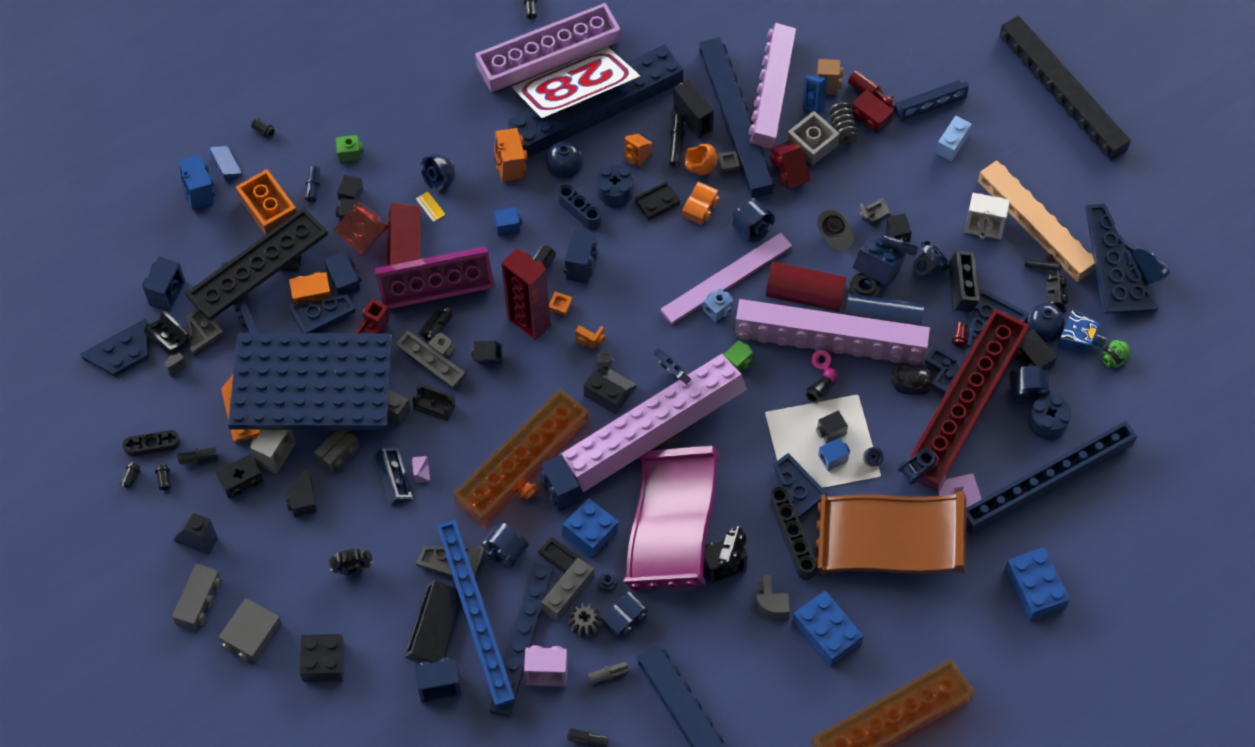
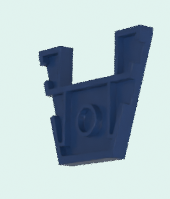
M658 348L653 353L659 359L657 363L666 369L677 381L681 380L686 385L692 380L688 373Z

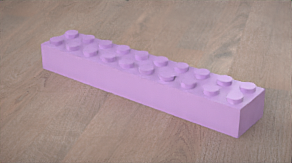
M739 299L735 337L742 340L752 339L758 340L761 343L771 342L781 346H796L801 349L826 350L836 354H851L855 357L864 356L871 357L874 360L884 359L894 363L904 362L918 366L924 365L930 327Z
M720 354L688 374L692 380L687 385L681 380L675 382L561 453L578 482L579 488L585 492L746 391L747 388L741 373L723 354Z

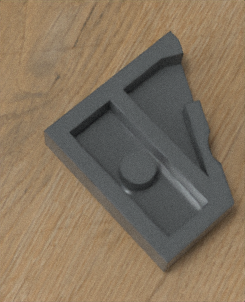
M198 309L186 315L191 343L190 348L193 355L224 335L214 319L209 321Z

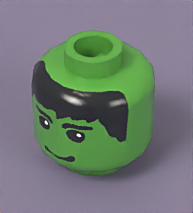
M1114 340L1103 348L1102 361L1108 367L1119 368L1130 359L1131 349L1126 342Z

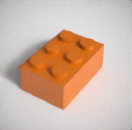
M268 169L236 186L239 200L265 235L297 213L296 207Z

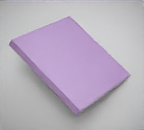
M973 473L946 479L939 491L940 496L956 494V491H964L967 507L982 499Z

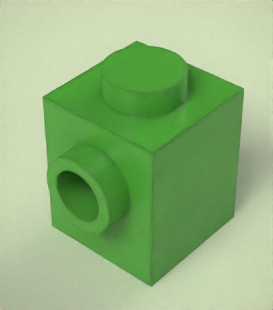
M358 135L336 137L339 163L361 160L360 153H363L364 150L363 143L358 140Z
M740 340L723 354L739 372L750 367L753 362L751 347L748 344H743Z

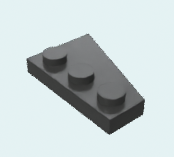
M423 546L416 563L417 567L453 578L443 546ZM464 546L474 577H476L486 549L483 546Z

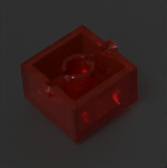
M356 202L334 228V231L361 255H366L390 226L378 217L379 214L377 212L371 211L362 202Z

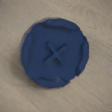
M928 239L921 243L924 252L914 261V271L919 275H927L938 267L945 272L950 268L947 258L937 246L934 245L932 247L930 245L932 242ZM921 261L927 263L925 271L919 269L918 265Z

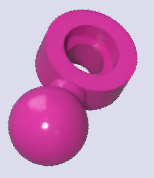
M826 350L816 351L812 356L813 365L818 369H823V376H827L831 383L835 382L838 379V372L830 367L832 363L831 354ZM821 356H824L826 358V361L824 363L820 362Z

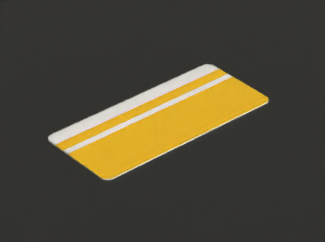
M429 192L416 198L432 221H436L445 215Z

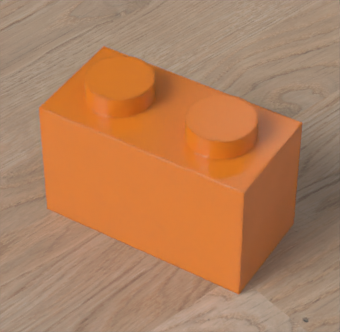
M326 272L289 279L295 305L305 304L306 301H322L324 298L331 297Z

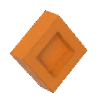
M554 292L549 303L550 311L566 316L573 301L572 297Z

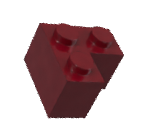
M787 141L770 149V161L781 169L780 179L783 185L794 188L811 181L801 146Z

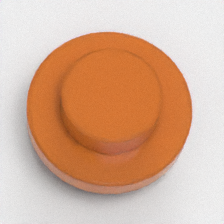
M527 483L520 490L522 492L520 497H524L526 500L530 499L538 491L536 484Z

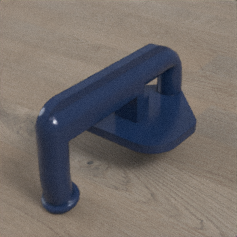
M1123 242L1127 251H1130L1142 275L1141 279L1144 285L1160 281L1170 274L1169 266L1164 261L1156 258L1152 252L1142 247L1139 248L1130 242Z

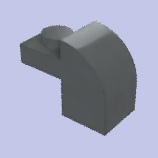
M763 575L762 582L759 583V594H756L755 601L758 611L764 617L772 620L789 619V594H772L771 575Z

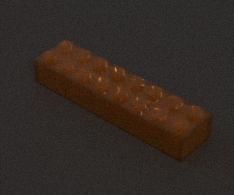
M560 388L453 493L454 503L479 525L484 527L541 470V463L552 459L589 422V411Z
M951 658L812 737L811 747H891L972 701L974 691Z

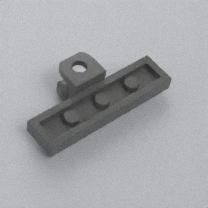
M407 330L396 343L397 348L452 389H455L465 378L466 373L448 360L454 352L452 340L443 333H439L427 345Z

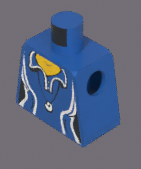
M1072 309L1058 347L1081 353H1089L1092 344L1103 348L1107 337L1096 334L1099 327L1098 322Z

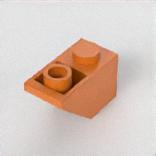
M639 134L629 135L624 138L625 159L630 164L640 167L652 154V142Z

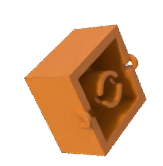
M517 128L495 132L494 154L497 161L496 169L499 170L502 182L523 179L524 171H526L525 161L528 159L527 152L522 148L524 144L523 137L519 135Z

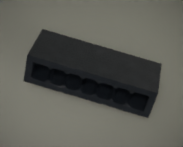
M437 580L427 584L404 658L419 664L422 662L435 663L443 659L461 601L456 588Z

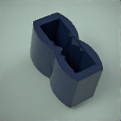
M629 591L601 618L602 623L618 639L622 636L626 637L633 630L632 626L635 623H641L647 617V606Z

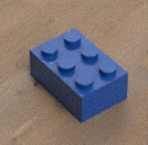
M1045 547L1007 561L1005 571L1029 621L1067 608L1070 598Z
M826 591L793 613V624L829 667H832L862 645L863 634Z

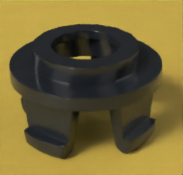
M859 273L850 281L849 294L877 297L881 290V284L879 281ZM868 280L872 283V287L869 290H863L859 287V284Z

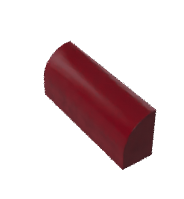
M391 202L387 216V266L420 259L421 206Z
M773 262L766 296L839 312L847 277Z

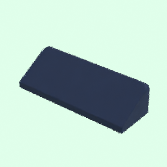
M380 448L376 453V460L389 505L412 500V493L399 449Z

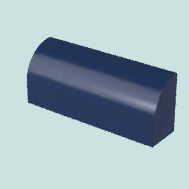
M848 294L846 315L922 326L923 303Z

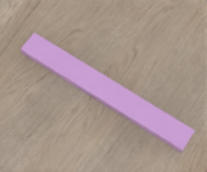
M779 233L661 308V313L671 325L675 324L703 306V301L711 292H716L719 288L725 292L791 250V243L782 233Z

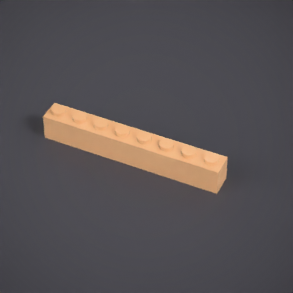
M995 161L980 172L978 182L993 197L1010 200L1008 213L1048 253L1053 255V259L1060 263L1062 268L1077 283L1094 271L1093 255L1083 248L1080 241L1075 240L1070 235L1067 228L1062 227L1058 223L1056 217L1051 215L1044 205L1038 202L1032 193L1026 190L1019 180L1008 172L1004 165Z

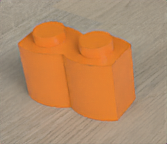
M698 182L683 207L682 217L700 225H703L705 221L708 222L712 214L710 210L713 206L716 207L720 200L718 190Z

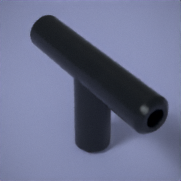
M1050 253L1042 261H1025V266L1030 268L1061 271L1062 269L1060 263L1051 262L1053 255Z

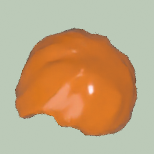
M700 144L697 147L688 148L685 156L686 169L699 176H706L711 173L716 167L718 160L715 148L710 144Z

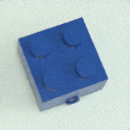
M200 155L179 160L181 182L186 193L185 198L188 199L191 209L195 210L213 205V197H215L214 182L212 176H208L207 172L209 170L206 161H202Z
M588 498L563 523L562 536L592 559L602 548H607L609 541L618 533L619 521Z

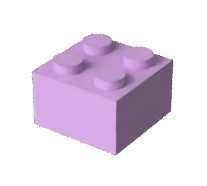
M537 645L525 648L524 673L526 685L567 686V649H563L560 646L543 648Z

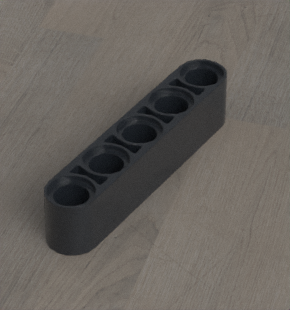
M781 486L775 487L770 497L771 508L797 575L803 580H809L815 573L816 562L787 489ZM775 497H782L783 500H776ZM782 514H789L790 517L784 518ZM795 531L797 532V534L790 535L788 532ZM801 548L804 550V552L799 553L796 552L795 549ZM806 565L809 566L811 569L804 570L802 566Z

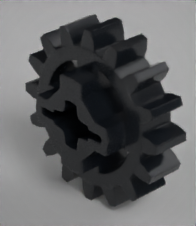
M361 548L340 551L336 553L337 556H331V559H329L330 571H334V574L340 572V575L344 574L345 576L365 571V568H370V565L373 564L371 552H368V550L362 551Z

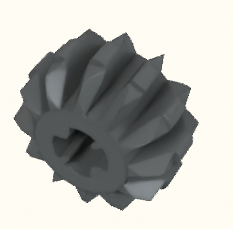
M581 603L580 609L574 606V612H569L568 614L570 618L568 626H572L571 632L575 633L578 631L579 638L583 633H585L587 638L589 637V632L596 635V628H601L600 621L602 615L598 614L599 609H592L591 603L587 607H584V604Z

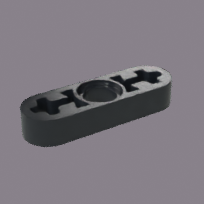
M167 430L128 437L123 441L122 446L128 456H138L174 450L180 445V438L176 431ZM169 437H173L172 443L168 442ZM151 439L157 441L153 447L146 446L147 441ZM132 443H134V445H135V446L133 447L134 449H130V448H129Z

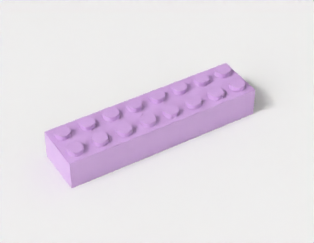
M603 3L475 54L476 66L492 93L621 42V29L607 4Z

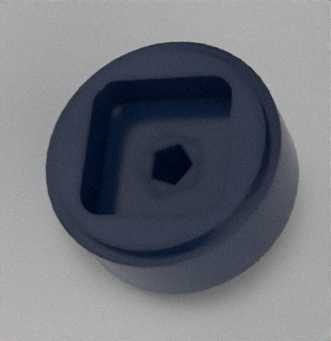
M870 447L864 451L863 460L866 465L875 467L883 462L884 455L881 449Z

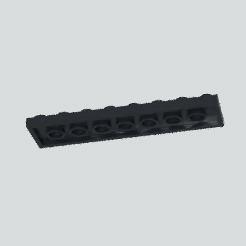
M302 208L186 292V297L211 321L328 235V231L305 208Z

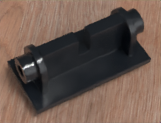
M1057 270V276L1051 274L1046 279L1048 293L1055 292L1048 294V302L1058 307V309L1062 307L1064 312H1066L1068 296L1064 288L1067 287L1065 276L1062 277L1059 270Z
M438 304L419 334L429 343L445 328L453 316V310L448 307L444 309Z
M737 526V529L730 528V531H727L723 545L729 547V549L722 548L718 559L721 567L730 565L734 571H736L737 565L741 561V552L747 541V535L740 526Z

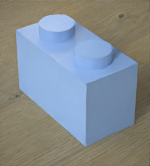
M955 116L938 141L936 154L952 162L967 140L972 123Z

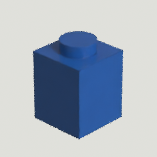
M516 207L494 211L498 236L520 232L519 225H523L521 214H517Z
M838 438L819 447L818 456L826 470L829 471L848 462L850 449L846 443L842 442L841 438Z

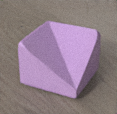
M427 456L413 457L412 465L415 482H429L430 474Z

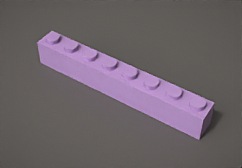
M775 23L774 28L769 29L767 35L769 42H767L764 51L767 53V56L765 55L763 58L762 66H764V69L761 70L759 77L762 82L759 83L757 88L759 97H756L754 103L756 110H754L751 118L754 124H751L749 129V135H751L750 143L771 149L776 139L796 28Z

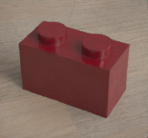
M867 90L852 103L851 107L854 118L861 120L870 130H874L876 133H880L893 119L894 110Z

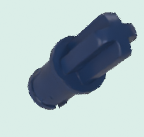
M315 165L309 168L308 180L305 182L307 188L304 199L308 202H312V198L313 202L317 200V189L320 186V167Z
M883 234V239L880 241V246L896 250L897 253L900 251L915 256L918 252V245L903 241L902 238L896 239Z

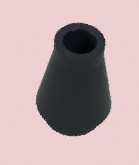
M822 376L808 387L806 392L807 399L812 403L821 402L831 384V380L827 376Z

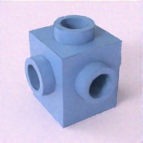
M721 288L716 292H711L703 301V311L714 322H717L723 316L727 317L733 309L732 296Z

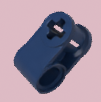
M923 449L900 464L897 470L902 472L908 479L907 483L912 485L934 469L935 455L931 450ZM923 458H930L931 462L925 464L921 460Z

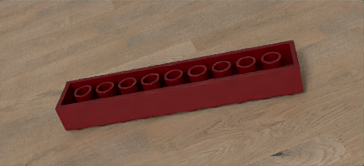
M998 309L993 310L909 457L910 459L923 449H929L935 455L934 469L917 481L918 483L936 492L940 491L1027 337L1029 324ZM923 458L921 462L928 464L931 462V459Z

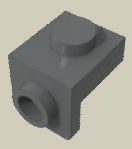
M883 198L868 206L864 203L860 204L862 219L868 221L872 226L892 216Z

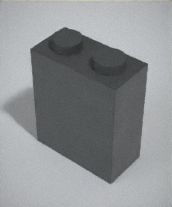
M245 598L218 638L222 644L221 647L226 651H234L242 660L246 662L250 660L256 663L282 625V622L276 614Z

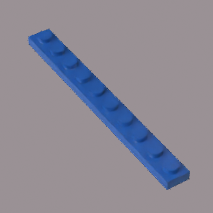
M456 520L436 525L495 708L514 702L515 698Z

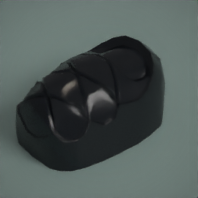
M899 365L893 369L891 381L897 392L923 395L930 392L933 377L932 372L914 365Z

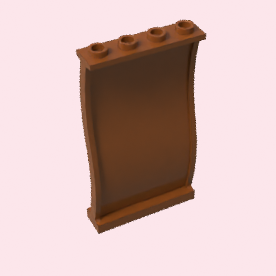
M956 491V494L931 497L890 495L826 497V495H822L821 502H818V513L821 514V517L817 521V531L820 532V537L816 539V549L819 550V557L815 558L816 569H819L821 576H825V573L844 571L919 574L956 571L957 573H965L967 511L965 492Z

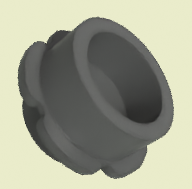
M612 353L597 354L596 363H599L601 367L610 366L611 362L615 359L612 358Z

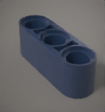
M563 184L558 188V201L565 210L586 228L591 230L599 228L601 225V212L598 207L570 184Z

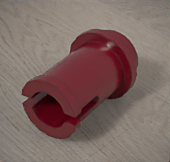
M958 322L955 325V335L952 338V342L956 347H964L967 343L966 332L968 325L966 323L964 327L963 322Z

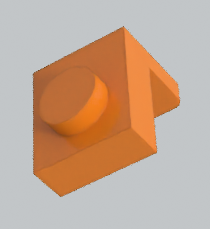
M580 325L575 330V340L580 345L588 346L593 350L598 345L601 346L606 338L605 328L600 326L596 333Z

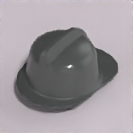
M835 209L823 211L817 219L819 231L832 249L836 251L847 250L852 246L854 234L846 217Z

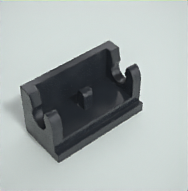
M420 383L417 386V395H413L412 398L413 409L446 421L449 420L456 406L453 395Z

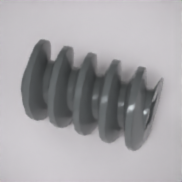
M838 103L831 107L829 111L832 127L840 133L839 143L849 144L858 139L857 129L855 128L856 124L852 115L853 111L850 109L851 105L849 103Z

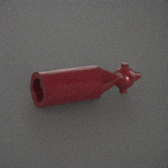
M855 70L850 75L847 83L860 93L867 90L887 106L895 108L893 103L894 97L892 95L885 97L878 84L858 70Z

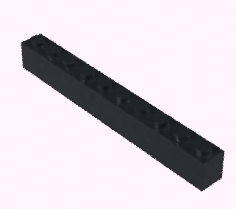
M1018 15L1002 24L999 35L1001 40L1007 43L1012 52L1022 60L1023 65L1032 71L1037 80H1040L1046 91L1055 97L1056 102L1064 107L1067 114L1077 122L1079 128L1088 134L1093 143H1096L1102 154L1112 160L1126 152L1131 142L1130 138Z

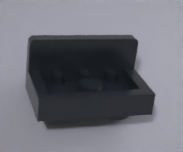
M166 311L161 312L158 321L145 326L144 333L168 355L187 345L189 333Z

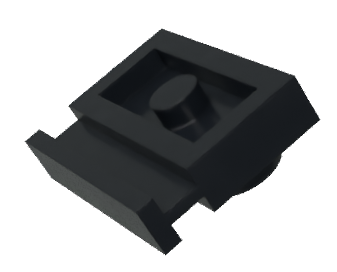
M667 181L635 196V202L638 203L639 208L648 220L680 204L679 198L672 188L668 186Z

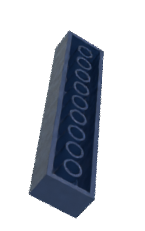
M666 44L627 62L640 77L543 118L531 108L509 119L508 127L509 129L517 128L519 135H522L524 143L522 148L526 150L528 158L553 146L555 143L563 141L682 83L683 68Z

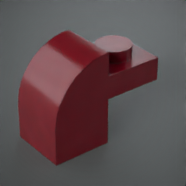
M372 298L362 312L364 320L355 333L382 334L390 318L388 306Z

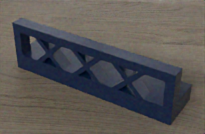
M958 80L894 103V109L901 121L967 98L969 85L967 81L961 83Z

